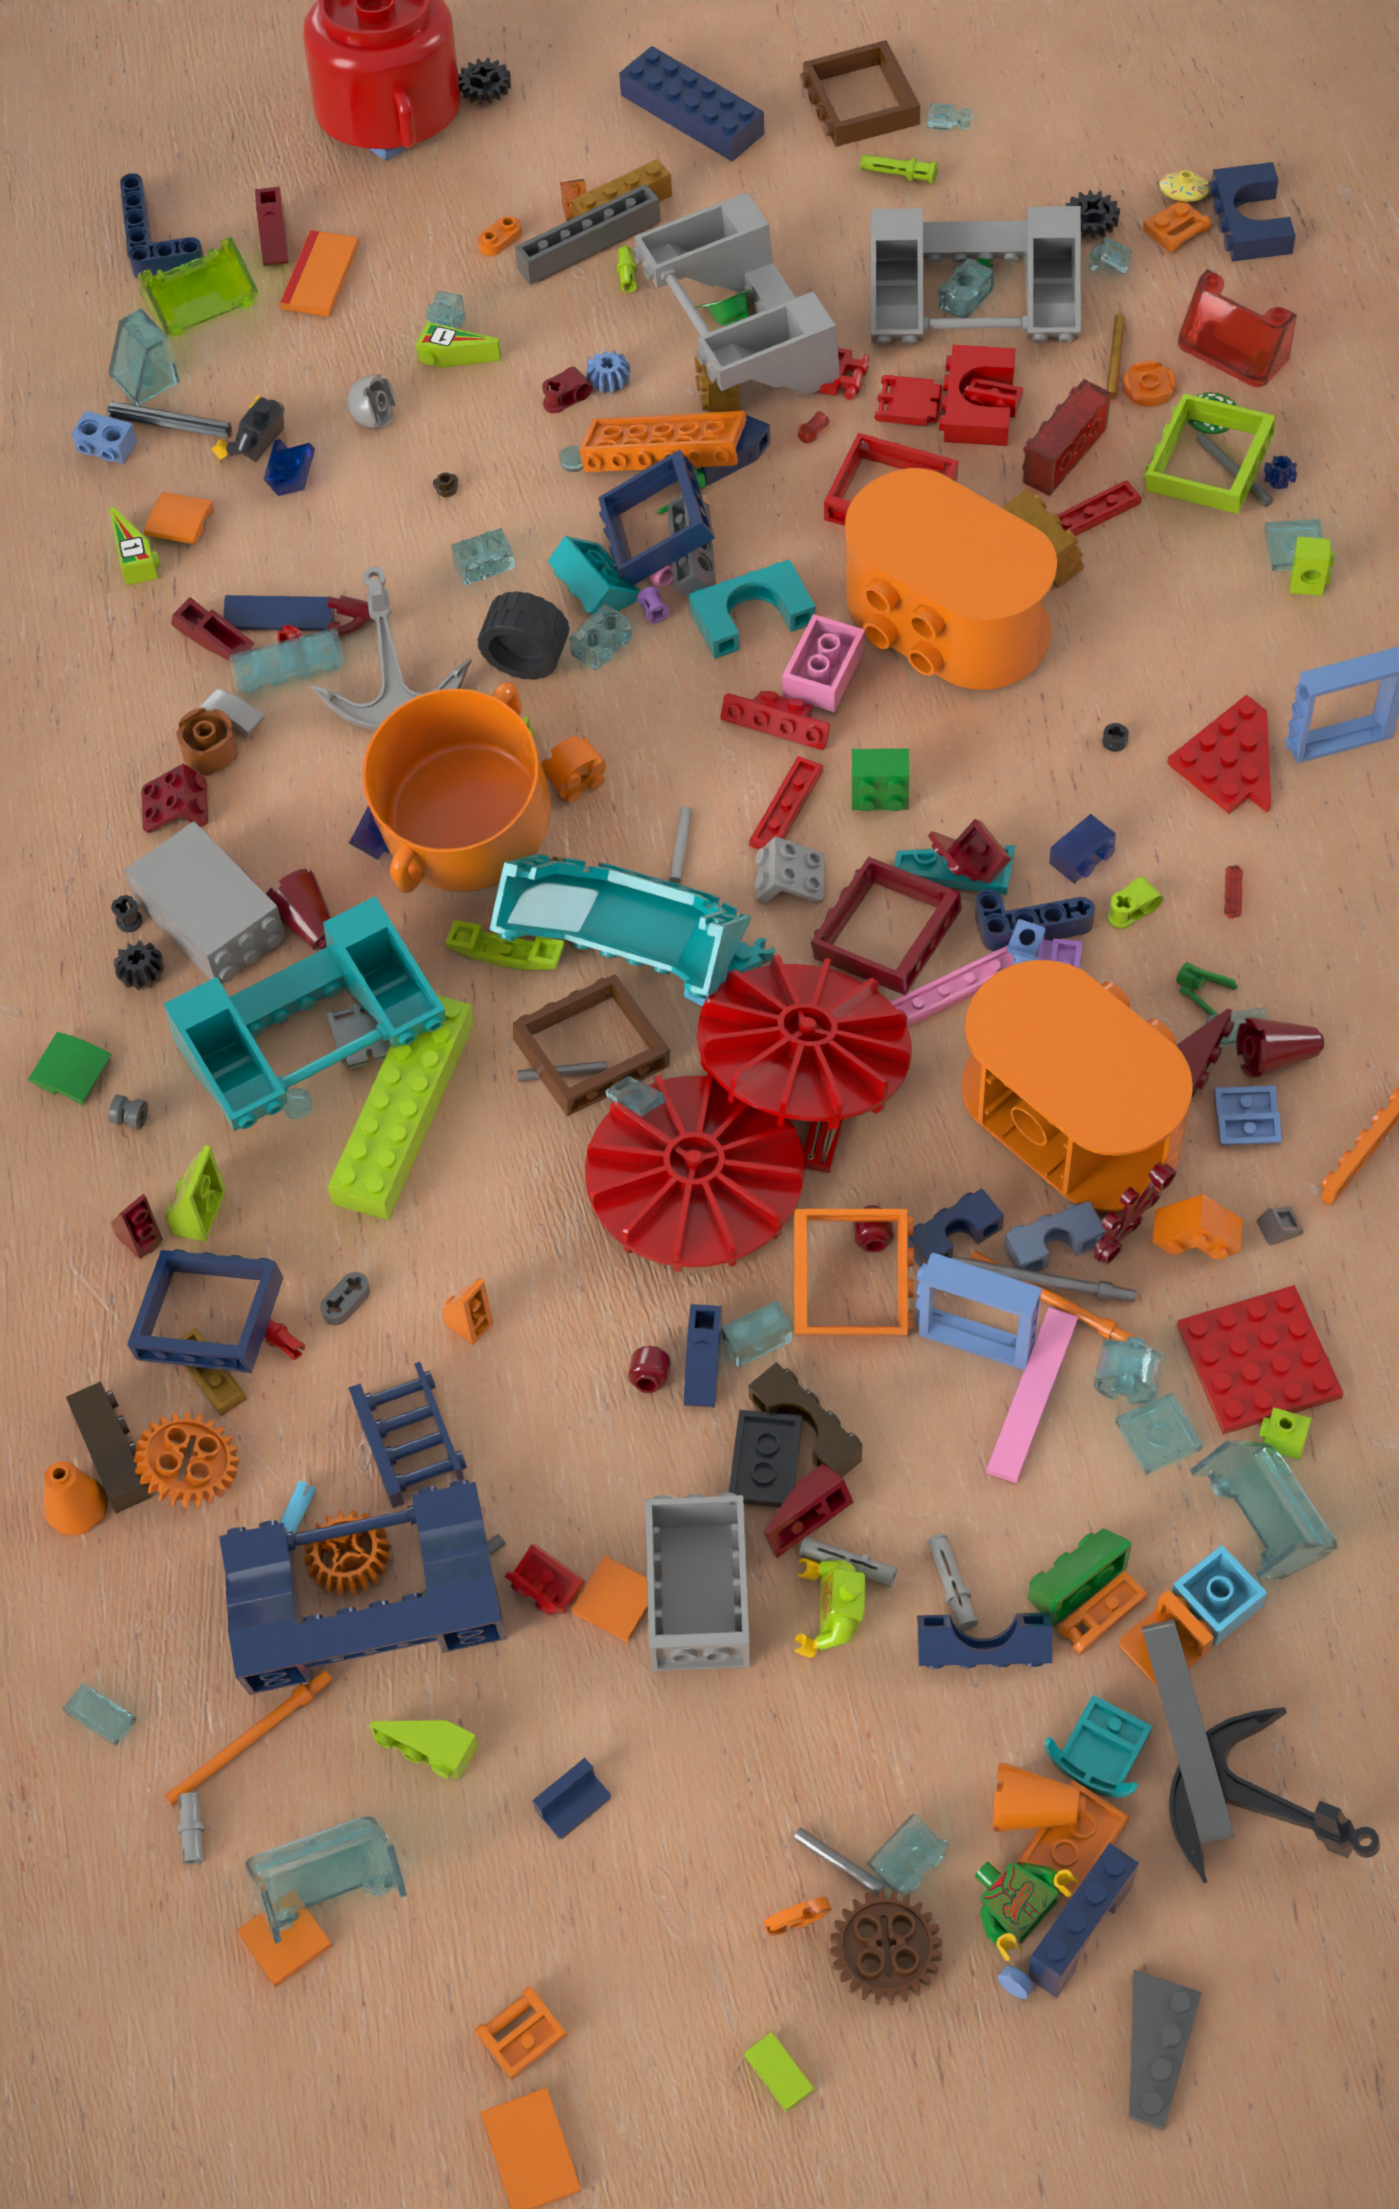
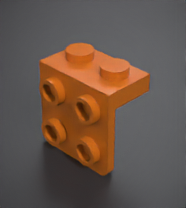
M1169 1589L1159 1596L1156 1609L1126 1632L1119 1640V1646L1157 1688L1142 1626L1174 1619L1188 1669L1211 1651L1214 1640L1213 1632L1209 1625L1202 1619L1197 1620L1190 1612L1188 1603L1180 1595L1175 1596Z

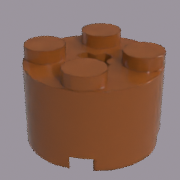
M197 708L188 712L181 718L178 731L176 732L185 763L205 776L225 768L238 756L237 741L231 720L227 714L215 708V711Z

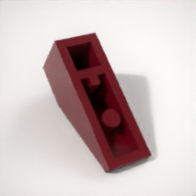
M824 1463L797 1482L763 1532L774 1556L777 1558L854 1503L844 1479Z

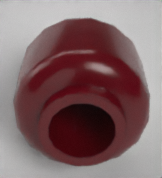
M868 1205V1206L864 1207L863 1209H883V1208H880V1207L877 1206V1205ZM853 1222L855 1243L867 1252H881L894 1239L893 1222Z
M643 1346L636 1349L630 1361L629 1381L637 1390L644 1393H653L661 1390L668 1382L671 1367L670 1356L657 1346Z

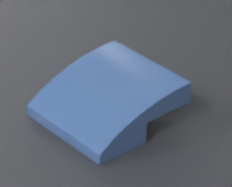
M1276 1086L1220 1087L1214 1089L1220 1145L1282 1142Z

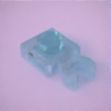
M930 103L927 128L952 130L953 125H956L961 129H970L972 109L963 108L958 111L955 110V105Z

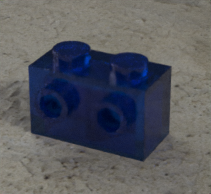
M1090 814L1051 846L1049 864L1075 884L1082 877H1088L1098 863L1102 860H1108L1115 852L1116 833Z

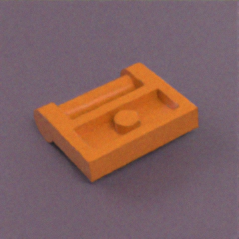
M1183 201L1174 203L1144 221L1143 230L1171 253L1179 249L1180 244L1200 232H1207L1213 227L1212 221L1207 215L1202 216L1190 204Z
M530 1986L521 1992L522 1996L489 2023L485 2026L480 2024L474 2029L480 2041L511 2080L567 2036L565 2030ZM530 2007L536 2012L498 2043L493 2036Z

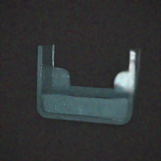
M1226 1440L1190 1470L1193 1476L1209 1477L1211 1488L1220 1497L1225 1496L1235 1499L1263 1542L1266 1550L1261 1554L1263 1560L1261 1562L1262 1568L1255 1573L1258 1579H1283L1327 1557L1337 1549V1542L1281 1455L1270 1444Z
M360 1817L256 1854L245 1862L262 1917L275 1944L282 1941L279 1931L291 1928L294 1925V1921L299 1917L298 1910L360 1887L365 1892L372 1893L375 1896L385 1894L391 1890V1887H394L400 1897L407 1896L394 1845L374 1817Z

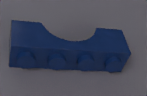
M1016 1613L1012 1623L1005 1631L990 1638H975L966 1635L957 1628L950 1615H917L919 1666H926L931 1669H939L944 1667V1665H959L963 1668H973L977 1665L992 1664L995 1667H1008L1011 1664H1025L1031 1667H1038L1044 1663H1052V1624L1050 1614Z

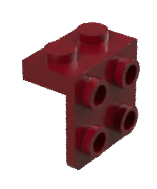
M183 763L146 783L141 789L143 830L151 833L180 816L191 823L195 822L200 828L207 825L206 778Z
M974 819L957 839L931 831L928 835L933 842L931 846L934 851L948 861V869L955 875H965L974 882L979 880L990 884L1012 860L983 822L978 819Z

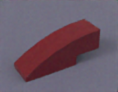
M191 597L172 614V626L197 644L232 662L237 663L254 646V642L216 611L213 609L207 611Z

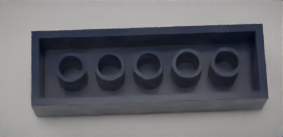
M653 46L619 72L621 96L732 162L764 135V111Z

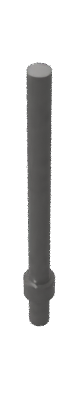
M953 1255L951 1258L1019 1281L1096 1295V1299L1109 1301L1110 1298L1135 1302L1136 1290L1113 1286L1112 1282L1100 1280L1099 1283Z

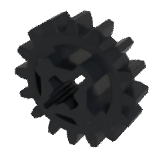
M487 58L485 62L477 59L476 64L468 62V68H461V74H458L460 92H462L463 98L469 97L471 103L479 100L480 105L484 101L492 104V99L495 98L500 101L501 94L507 95L508 89L511 88L510 71L507 70L505 64L499 65V60L491 63L490 58Z
M1091 190L1088 191V195L1079 192L1078 198L1072 196L1070 203L1065 205L1081 206L1082 238L1091 235V238L1095 239L1097 234L1104 238L1106 231L1113 233L1114 227H1118L1120 208H1117V201H1111V195L1103 197L1102 191H1099L1097 195H1093Z

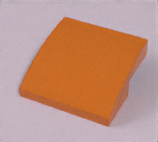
M162 492L150 512L144 528V535L195 544L204 533V521L213 511V501Z

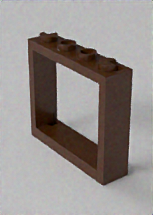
M887 40L803 62V73L800 74L802 87L807 88L811 105L815 104L818 119L824 122L826 135L831 137L835 147L920 125V104ZM879 65L899 106L840 121L820 80Z
M616 974L598 979L594 984L582 990H575L567 997L557 1002H550L542 1009L530 1015L525 1014L513 1022V1040L566 1116L574 1114L669 1067L670 1064L669 1047ZM613 997L649 1049L569 1088L532 1035Z

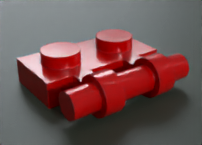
M838 348L840 378L835 379L833 384L826 383L821 385L820 390L816 392L837 396L841 388L846 390L844 397L847 400H853L855 394H858L861 389L862 377L868 372L869 356L861 354L859 359H853L852 350ZM847 371L853 372L851 377L845 376Z

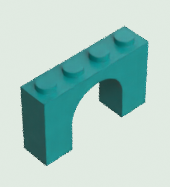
M790 559L774 563L771 566L756 571H750L745 575L730 580H724L719 584L704 589H698L689 594L690 613L714 659L740 650L739 632L729 614L735 606L742 602L762 600L774 605L779 610L790 632L807 627L813 614L816 615V606Z

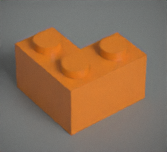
M1201 1194L1156 1209L1152 1243L1172 1255H1178L1183 1253V1251L1197 1247L1213 1259H1225L1227 1256L1241 1252L1243 1219L1208 1196Z

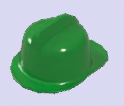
M751 289L724 300L695 306V308L707 306L716 322L723 326L730 325L750 316L746 293L751 291Z

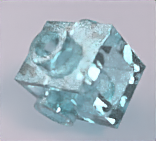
M437 291L432 304H429L427 307L426 319L431 323L458 329L459 326L464 324L465 320L462 295Z

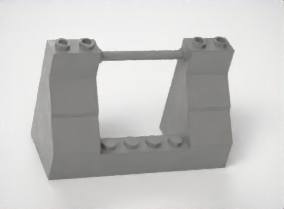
M748 192L634 236L635 248H633L635 260L638 264H643V270L647 279H652L657 288L669 285L700 334V337H697L699 349L696 350L697 358L701 365H706L710 380L712 382L716 381L721 391L751 379L775 388L782 386L808 395L820 390L821 385L826 383L833 384L835 379L840 378L836 325L813 291L797 298L792 293L773 264L769 224ZM687 277L711 287L718 285L738 293L751 289V291L746 293L748 300L753 301L757 314L710 332L678 280Z
M1081 206L1028 207L1025 221L923 222V208L871 209V340H876L877 344H890L892 340H902L904 344L918 343V340H923V332H928V328L976 329L1021 327L1022 331H1027V339H1033V342H1047L1048 338H1059L1060 342H1072L1074 338H1079L1081 333ZM987 258L990 262L994 258H1004L1006 262L1019 261V258H1024L1027 315H1022V318L928 319V316H923V259H927L929 263L942 262V259H952L953 262L963 263L967 262L968 259Z

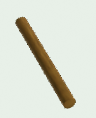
M1123 314L1115 315L1106 391L1108 399H1115L1117 396L1125 316Z

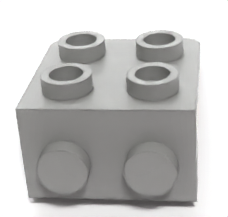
M777 836L758 850L755 858L757 864V877L755 879V888H757L756 901L767 904L781 890L819 903L824 898V855L821 852Z

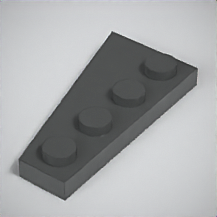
M1134 1970L1132 1984L1129 2119L1163 2131L1202 1992Z

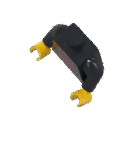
M257 395L254 398L255 401L248 406L250 408L239 423L236 441L227 444L222 438L217 442V445L211 448L219 459H223L228 454H243L257 462L284 430V406L275 400H267Z

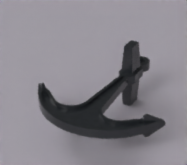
M1285 1707L1253 1711L1231 1717L1206 1732L1226 1804L1313 1830L1317 1840L1322 1841L1328 1851L1349 1858L1352 1849L1357 1855L1364 1858L1373 1857L1378 1853L1381 1844L1376 1831L1370 1827H1360L1355 1830L1351 1820L1346 1819L1340 1808L1319 1801L1313 1813L1236 1776L1229 1770L1227 1757L1232 1747L1236 1743L1264 1730L1287 1713ZM1178 1765L1170 1789L1169 1812L1171 1825L1187 1861L1205 1884L1208 1882L1205 1873L1204 1854L1196 1831V1824L1180 1766ZM1364 1838L1372 1840L1368 1846L1360 1845V1841Z

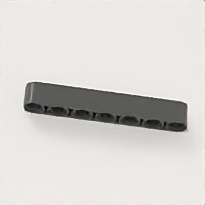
M1170 1619L1142 1626L1201 1846L1234 1838L1233 1828L1175 1621Z

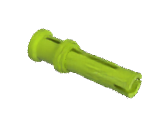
M863 154L860 169L906 176L908 181L918 179L934 184L938 172V162L917 161V158L905 161Z

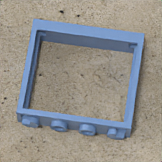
M1399 647L1300 672L1299 682L1295 687V702L1292 703V717L1288 722L1289 733L1288 737L1285 738L1287 751L1291 750L1297 764L1393 738L1399 714ZM1380 680L1373 714L1309 731L1317 696Z
M931 1253L928 1263H923L917 1275L919 1284L916 1295L919 1296L916 1303L918 1312L915 1323L919 1324V1336L1025 1370L1036 1341L1042 1288L936 1253ZM936 1289L1019 1315L1017 1335L935 1309Z

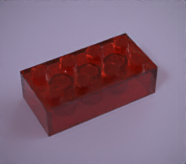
M1083 379L1077 387H1073L1070 390L1067 399L1062 404L1059 403L1056 406L1050 419L1043 421L1038 433L1033 438H1029L1024 445L1025 459L1022 465L1024 484L1048 496L1053 494L1107 430L1111 398L1110 391L1086 379Z

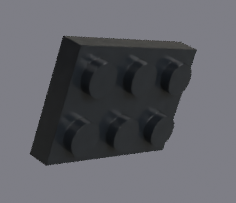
M739 1410L729 1493H734L737 1496L743 1495V1504L778 1508L782 1506L795 1487L803 1422L802 1416Z

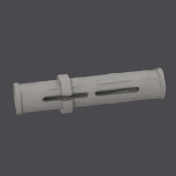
M938 1534L932 1536L927 1540V1543L931 1549L946 1591L945 1601L952 1607L959 1630L964 1631L974 1628L978 1625V1620L975 1617L970 1602L971 1593L969 1588L964 1586L957 1563L949 1546L947 1535ZM943 1557L946 1558L952 1576L948 1575ZM954 1588H957L960 1600L963 1605L962 1607H960Z
M809 1537L803 1539L799 1550V1556H804L818 1562L828 1560L848 1561L855 1567L856 1572L864 1573L865 1578L882 1583L888 1587H892L897 1575V1567L872 1560L870 1555L863 1554V1556Z

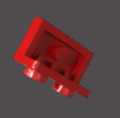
M972 377L970 385L964 391V398L972 404L1010 408V417L1012 418L1016 417L1023 396V387Z
M531 1544L516 1569L508 1571L504 1576L512 1582L510 1587L515 1592L524 1597L529 1595L537 1601L535 1606L548 1615L553 1613L565 1614L586 1582L536 1544Z

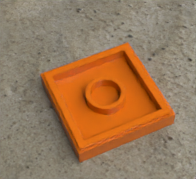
M603 1556L571 1608L573 1614L629 1642L648 1610L647 1577Z
M294 1889L237 1929L238 1934L275 1988L332 1947L331 1942Z

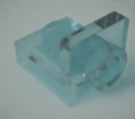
M1105 237L1099 245L1095 244L1089 255L1091 259L1089 269L1095 271L1100 264H1103L1123 275L1129 268L1132 250Z

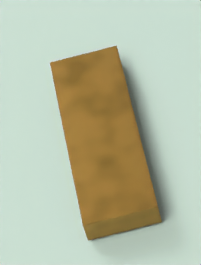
M197 1328L179 1338L206 1342ZM184 1366L220 1416H223L247 1400L246 1394L228 1370Z

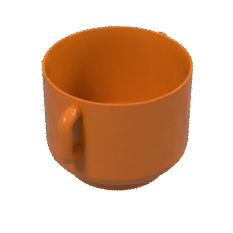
M512 682L500 684L491 696L468 689H443L417 696L388 715L371 738L363 762V788L370 810L393 856L390 875L400 892H412L420 882L434 888L453 892H471L487 889L500 884L504 862L534 855L540 849L545 839L551 816L550 792L534 739L527 725L520 717L522 703L518 689Z

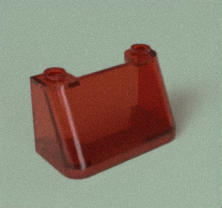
M1207 269L1198 279L1179 331L1178 346L1184 352L1250 386H1265L1290 359L1297 314L1282 307H1274L1262 316L1221 295L1220 293L1224 289L1223 278Z

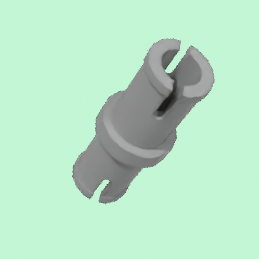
M196 1792L183 1793L178 1796L181 1824L177 1826L178 1834L182 1838V1863L186 1865L199 1864L204 1861L202 1833L205 1831V1824L201 1822L200 1794Z

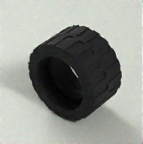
M506 592L498 595L490 605L477 639L478 649L490 665L512 677L531 680L545 678L552 674L557 667L569 635V622L564 617L562 611L553 603L545 600V598L528 592Z

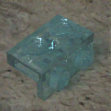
M911 1814L866 1864L892 1891L897 1890V1893L901 1894L911 1893L922 1883L923 1878L921 1876L929 1867H936L944 1859L946 1854L943 1851L950 1844L945 1839H939L916 1814Z

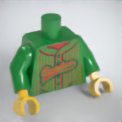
M987 1861L975 1874V1878L988 1888L980 1897L981 1904L983 1905L980 1910V1917L985 1935L998 1948L1003 1958L1009 1961L1008 1950L1015 1947L1022 1951L1021 1944L1061 1900L1060 1892L1056 1889H1059L1066 1897H1070L1072 1893L1066 1888L1067 1884L1070 1882L1078 1884L1079 1880L1069 1870L1058 1871L1048 1866L1031 1863L1017 1865L1012 1862L1000 1873Z

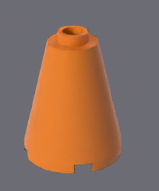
M58 1461L51 1464L44 1475L43 1510L46 1520L61 1534L75 1536L89 1532L91 1527L97 1522L99 1524L104 1519L108 1508L107 1495L103 1486L96 1479L69 1462Z
M999 1762L996 1780H999V1783H997V1789L995 1790L993 1808L994 1832L1077 1824L1078 1817H1085L1086 1796H1080L1079 1788L1008 1763Z

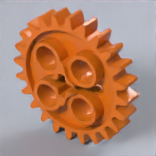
M175 1412L172 1415L171 1421L161 1416L159 1425L151 1422L149 1430H143L141 1438L137 1442L134 1462L137 1463L135 1473L142 1474L140 1484L150 1483L149 1494L158 1490L160 1492L158 1500L162 1501L168 1496L171 1498V1506H174L177 1500H182L184 1508L188 1507L189 1501H194L195 1505L199 1508L203 1498L209 1504H212L214 1496L222 1498L225 1488L230 1489L233 1479L236 1477L239 1457L235 1456L237 1446H230L233 1437L231 1435L222 1437L224 1427L212 1428L213 1419L209 1420L206 1424L203 1423L202 1414H199L195 1420H191L189 1412L185 1413L184 1419H180ZM190 1438H195L196 1441L184 1480L179 1482L177 1478ZM171 1441H177L180 1444H174ZM202 1450H208V1451H210L211 1453H206V1452H203ZM162 1467H169L172 1470H166ZM194 1475L200 1476V1477H202L203 1479H197V1478H195V1477H193V1476H194Z

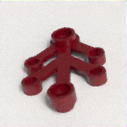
M1159 1162L1149 1172L1148 1177L1151 1178V1182L1141 1196L1132 1187L1127 1188L1119 1199L1125 1205L1122 1217H1119L1112 1211L1101 1223V1226L1107 1231L1105 1236L1094 1247L1096 1251L1094 1258L1098 1262L1103 1261L1109 1264L1117 1257L1122 1249V1244L1119 1242L1140 1226L1143 1221L1141 1215L1153 1207L1160 1199L1161 1193L1156 1190V1187L1160 1191L1166 1189L1176 1177L1177 1171L1168 1164L1163 1165Z

